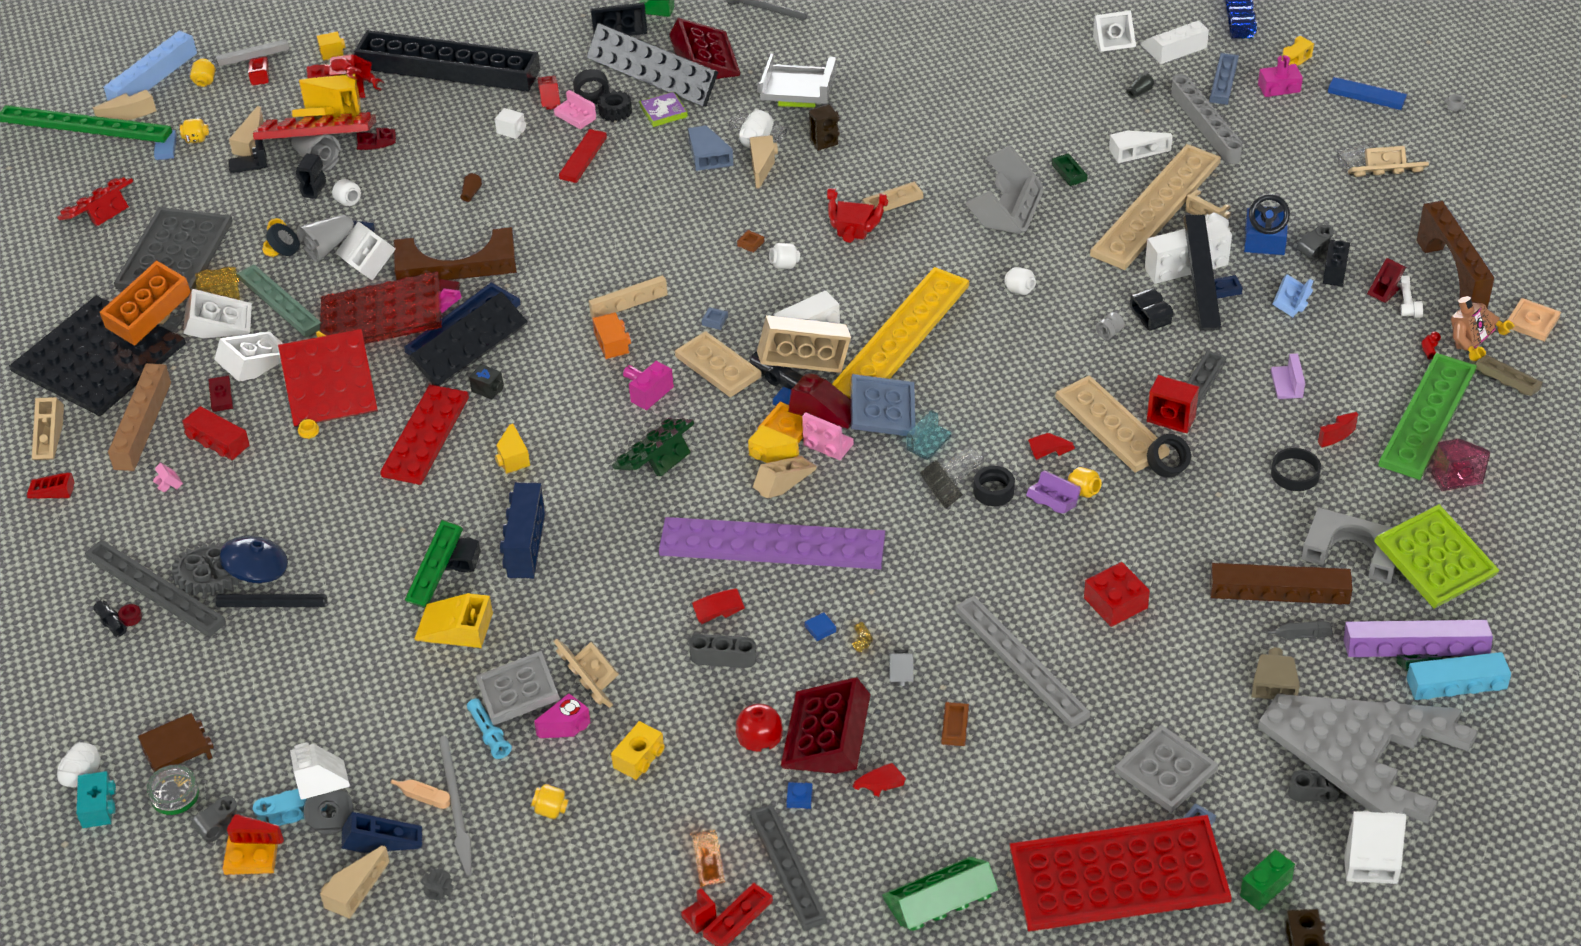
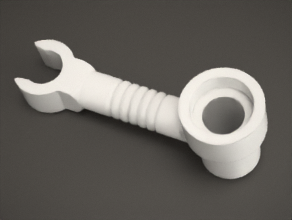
M1402 276L1400 286L1404 304L1400 305L1401 317L1413 316L1414 318H1422L1423 303L1422 301H1412L1410 277Z

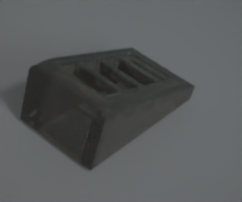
M937 460L920 472L924 481L944 508L947 509L963 495L944 466ZM953 489V491L948 496H946L945 498L943 497L950 490Z

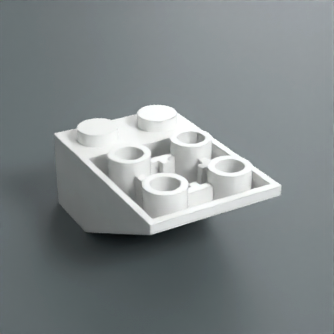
M358 221L335 253L373 281L396 248Z
M1354 811L1344 854L1346 881L1398 884L1402 866L1406 814Z

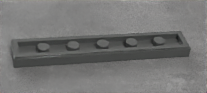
M770 804L749 811L750 819L803 931L826 924L827 917L773 805Z

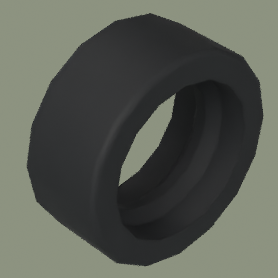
M586 69L579 72L574 78L573 88L574 93L594 104H598L599 97H602L603 93L607 94L606 92L609 91L607 77L600 70ZM591 81L602 84L595 92L587 93L580 89L585 83Z
M1164 434L1153 441L1148 447V464L1156 474L1165 478L1174 477L1183 472L1190 464V447L1180 436ZM1168 444L1176 449L1180 459L1176 467H1169L1161 461L1158 453L1161 445Z
M991 465L977 471L974 476L973 494L980 503L997 507L1005 505L1013 498L1015 478L1008 469ZM990 481H998L1007 487L998 491H990L981 485Z

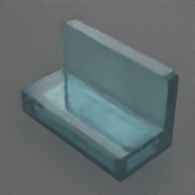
M931 410L907 434V450L926 460H929L951 437L950 431L938 426V413Z

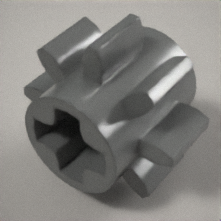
M443 869L431 870L430 874L425 873L421 882L424 885V894L432 900L444 899L445 895L450 896L454 887L451 884L453 881L451 875Z

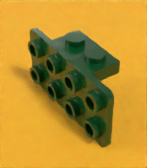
M668 418L664 420L658 429L647 433L644 440L633 444L629 452L616 458L617 461L612 464L613 468L616 470H637L649 461L656 476H663L691 453L682 434L695 424L693 419Z

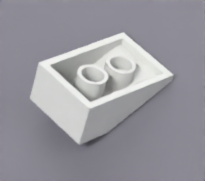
M192 289L185 307L183 334L199 338L248 335L250 333L252 303Z
M270 331L220 338L214 360L238 381L255 379L281 363L278 345L283 343Z

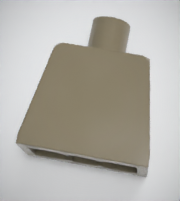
M1271 648L1269 655H1260L1253 681L1251 698L1274 699L1277 694L1298 696L1300 683L1294 658L1283 656V651L1280 648Z

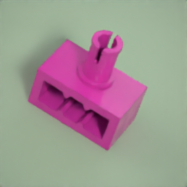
M1283 55V60L1282 56H1279L1277 67L1260 69L1258 85L1264 97L1301 92L1303 77L1296 64L1289 65L1290 58Z
M658 361L652 363L643 372L631 365H628L623 372L625 378L632 380L629 383L631 402L646 411L674 387L672 369Z

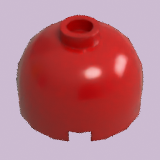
M762 703L747 706L738 715L735 725L736 736L740 745L747 750L761 752L762 748L767 747L770 750L781 741L783 736L782 720L778 712L771 706Z

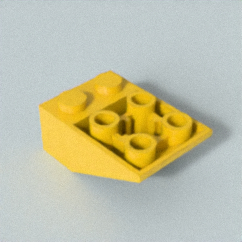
M348 75L299 79L305 108L332 106L334 107L333 117L341 116L344 113H352V116H357L361 112L356 79L350 78Z
M467 593L427 604L414 638L415 641L482 648L493 615L490 596Z

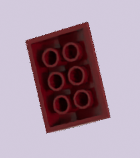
M677 18L669 34L675 54L718 71L716 79L740 76L741 72L726 31Z
M858 677L796 691L781 761L783 769L834 774L857 769L871 695Z

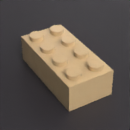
M766 315L757 353L760 363L763 365L841 373L851 336L846 324Z

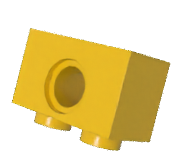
M639 721L611 753L613 768L637 780L642 773L647 772L651 762L662 754L665 747L663 733Z

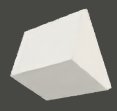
M1131 10L1095 15L1093 38L1100 52L1136 47Z

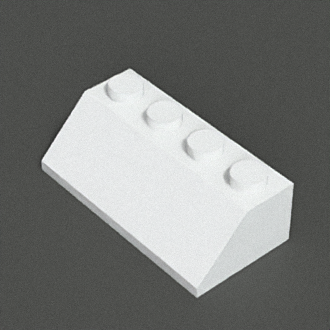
M301 743L294 746L295 749L290 750L293 771L301 800L350 787L343 759L315 744Z

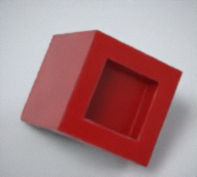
M702 888L696 890L697 902L681 911L683 920L696 934L704 930L717 918L715 902Z

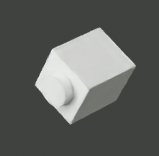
M504 108L495 118L497 134L517 139L526 128L524 113Z

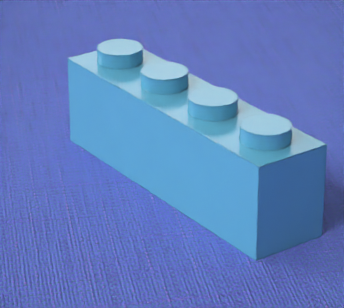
M1498 652L1410 663L1406 679L1414 699L1420 700L1507 689L1511 672L1503 653Z

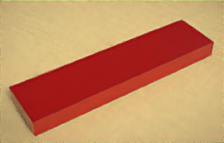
M589 129L560 171L559 179L577 183L607 139V132Z

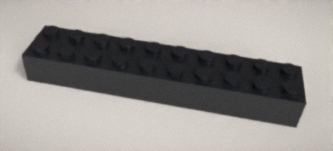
M366 30L354 50V55L371 62V71L528 92L540 72L539 55L535 51Z

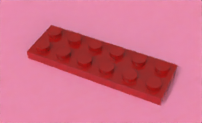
M429 384L380 471L381 477L422 485L469 399L468 392Z

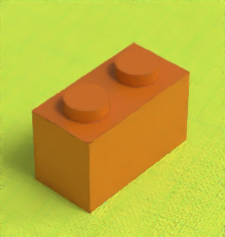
M616 312L592 318L594 334L605 359L629 353L630 335L628 332L625 333L624 322L622 319L619 320Z

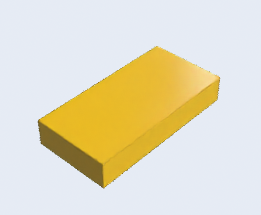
M332 106L292 110V117L334 114V107Z

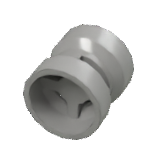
M1111 312L1105 319L1100 320L1096 324V331L1101 338L1109 340L1115 333L1120 332L1125 327V323L1118 313Z

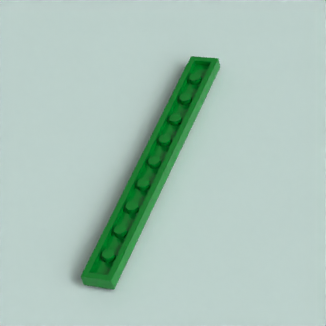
M5 105L0 111V122L158 143H164L172 133V128L168 125Z

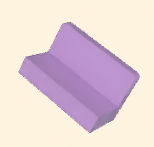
M1289 354L1288 366L1271 367L1272 379L1278 399L1303 398L1305 380L1298 354Z

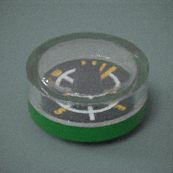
M169 765L157 770L149 778L147 793L153 808L157 812L165 815H176L185 812L195 804L199 796V787L194 773L189 768L182 765Z

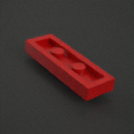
M752 883L703 930V937L715 946H728L773 902V896L756 883Z

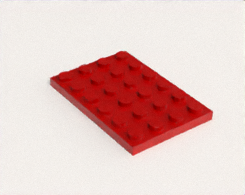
M360 112L359 115L352 116V113H344L334 118L330 114L322 115L320 119H315V116H306L301 120H296L295 117L285 118L282 122H277V119H268L253 132L254 140L369 131L376 123V114L371 115V112Z

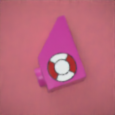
M567 694L534 721L536 735L539 738L574 737L580 731L585 730L591 723L589 708L571 694Z

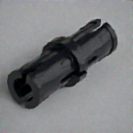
M100 600L94 604L93 610L101 618V623L108 627L115 637L117 635L119 637L123 636L127 631V627L119 619V614L112 610L105 600L103 602Z

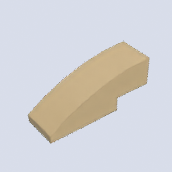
M143 90L132 96H128L126 93L93 107V111L96 117L131 120L155 112L156 107L153 96L147 90Z

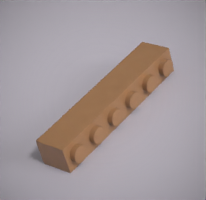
M146 363L108 450L114 470L135 471L171 385L168 369L164 364Z

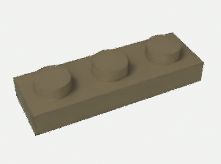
M1485 355L1476 362V369L1481 371L1483 375L1493 377L1499 380L1501 384L1511 386L1524 395L1532 396L1541 389L1543 382L1488 355Z

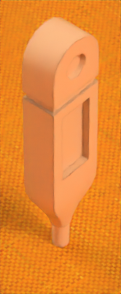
M412 779L399 782L391 780V784L397 785L407 797L440 809H445L451 804L450 795L446 791L438 790V788Z

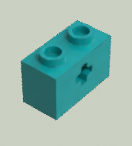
M107 771L78 775L76 815L82 828L112 824V814L116 812L112 795L116 794V785L114 780H110Z

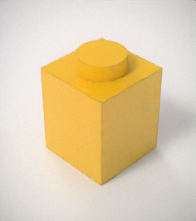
M338 31L317 36L322 60L344 56L343 49L346 46L344 38L339 37Z

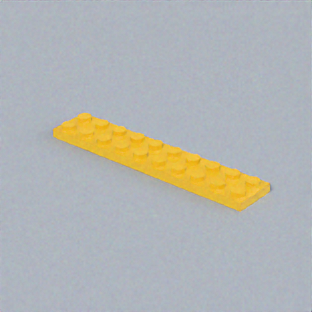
M934 267L835 379L832 385L851 399L852 374L890 379L969 287V280Z

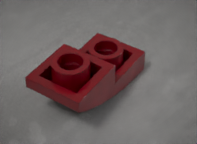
M376 128V134L368 132H357L356 134L357 150L379 149L396 143L395 129Z

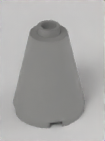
M330 134L292 137L291 140L292 147L302 158L306 153L319 155L323 162L322 171H328L333 168L339 160L338 152H341L339 141Z
M342 214L301 225L297 228V235L299 241H304L306 245L303 247L304 251L316 262L322 260L349 235L354 227V223L349 216Z

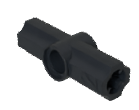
M757 351L752 354L749 363L761 371V374L773 386L781 384L788 389H792L803 377V375L792 370L791 367L761 364Z

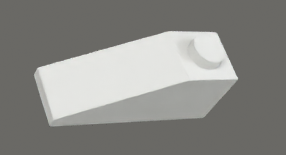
M1124 131L1111 134L1109 150L1118 163L1171 151L1172 134L1143 131Z

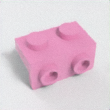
M570 90L566 92L567 100L554 108L555 116L580 130L596 120L595 104Z

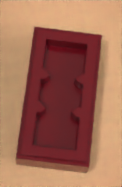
M229 375L208 379L212 412L233 409Z

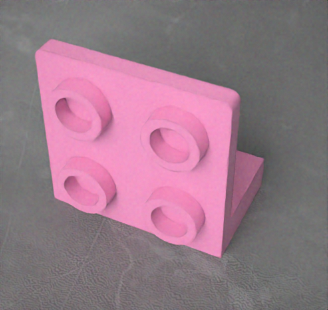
M804 413L802 416L804 446L838 460H841L853 446V438L842 434L840 426L808 413Z

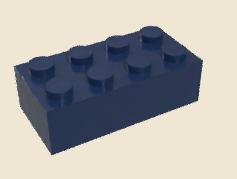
M515 482L514 490L509 493V504L511 506L506 509V520L508 522L503 525V537L505 538L500 541V553L504 554L502 566L503 569H506L508 578L534 579L546 515L541 483Z

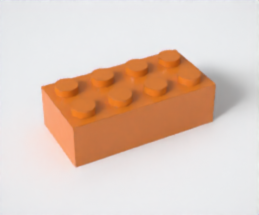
M156 260L99 313L105 328L135 346L190 295L191 291L184 276Z

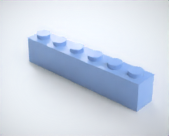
M179 30L130 68L104 86L107 101L125 93L128 96H132L143 90L148 91L197 54L193 36Z

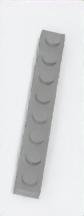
M975 596L956 605L955 612L1071 729L1090 718V711Z

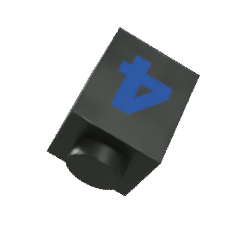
M482 364L469 376L471 392L489 399H493L504 387L502 372Z

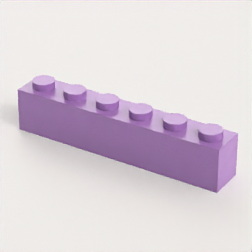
M1487 620L1345 622L1344 644L1348 657H1397V655L1438 654V656L1482 655L1491 653L1493 639Z

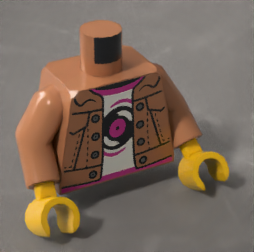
M1468 296L1458 300L1460 309L1451 318L1456 349L1469 351L1471 361H1477L1486 355L1484 348L1479 345L1496 330L1495 325L1498 327V333L1501 335H1507L1510 333L1509 330L1514 328L1513 322L1507 320L1502 323L1499 320L1500 318L1488 310L1483 303H1472L1471 297Z

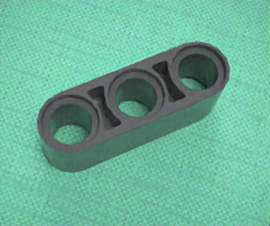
M696 634L689 640L690 659L697 665L749 668L757 661L756 644L749 637Z

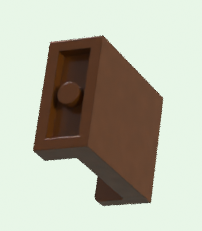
M192 713L138 736L142 750L157 779L166 774L165 770L205 753L208 760L213 758L210 751L214 748L209 735L204 737V726L200 719L195 720Z

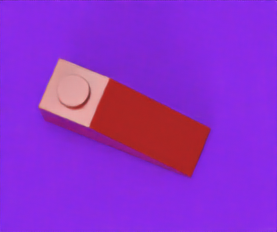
M556 76L537 77L542 107H546V109L556 108L557 105H560Z

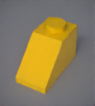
M510 424L496 445L498 454L495 455L497 465L499 467L502 466L506 474L530 466L528 450L514 424Z
M761 425L748 440L749 456L765 463L799 456L797 439L764 425Z

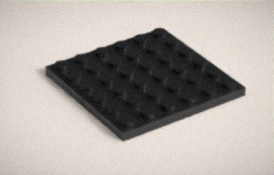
M96 295L11 363L9 367L11 372L101 416L137 385L146 363L163 364L183 347L186 342L184 337L157 325L134 346L105 328L99 312L110 302Z

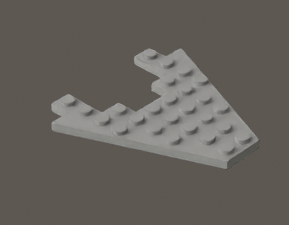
M1277 694L1260 718L1258 725L1260 730L1315 771H1318L1319 774L1369 811L1406 814V816L1425 823L1429 822L1435 812L1437 801L1392 785L1397 777L1398 770L1377 761L1390 741L1414 749L1421 735L1469 752L1478 730L1457 723L1462 711L1457 708L1399 704L1395 701L1384 703Z

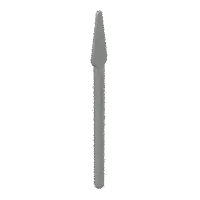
M441 736L439 738V745L457 835L454 844L465 873L470 877L472 875L471 837L466 833L449 741L446 736Z

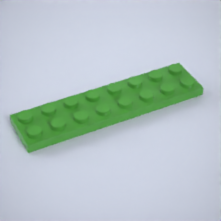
M1439 353L1435 354L1379 460V467L1421 480L1476 372L1477 365Z

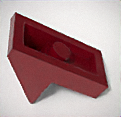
M1386 257L1367 294L1386 303L1400 290L1397 284L1406 267Z

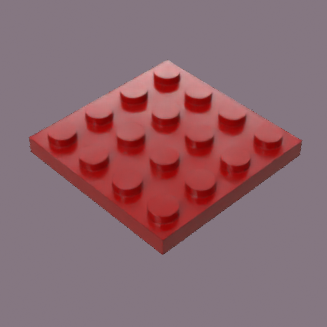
M362 329L278 345L294 427H299V424L306 419L320 423L378 411Z

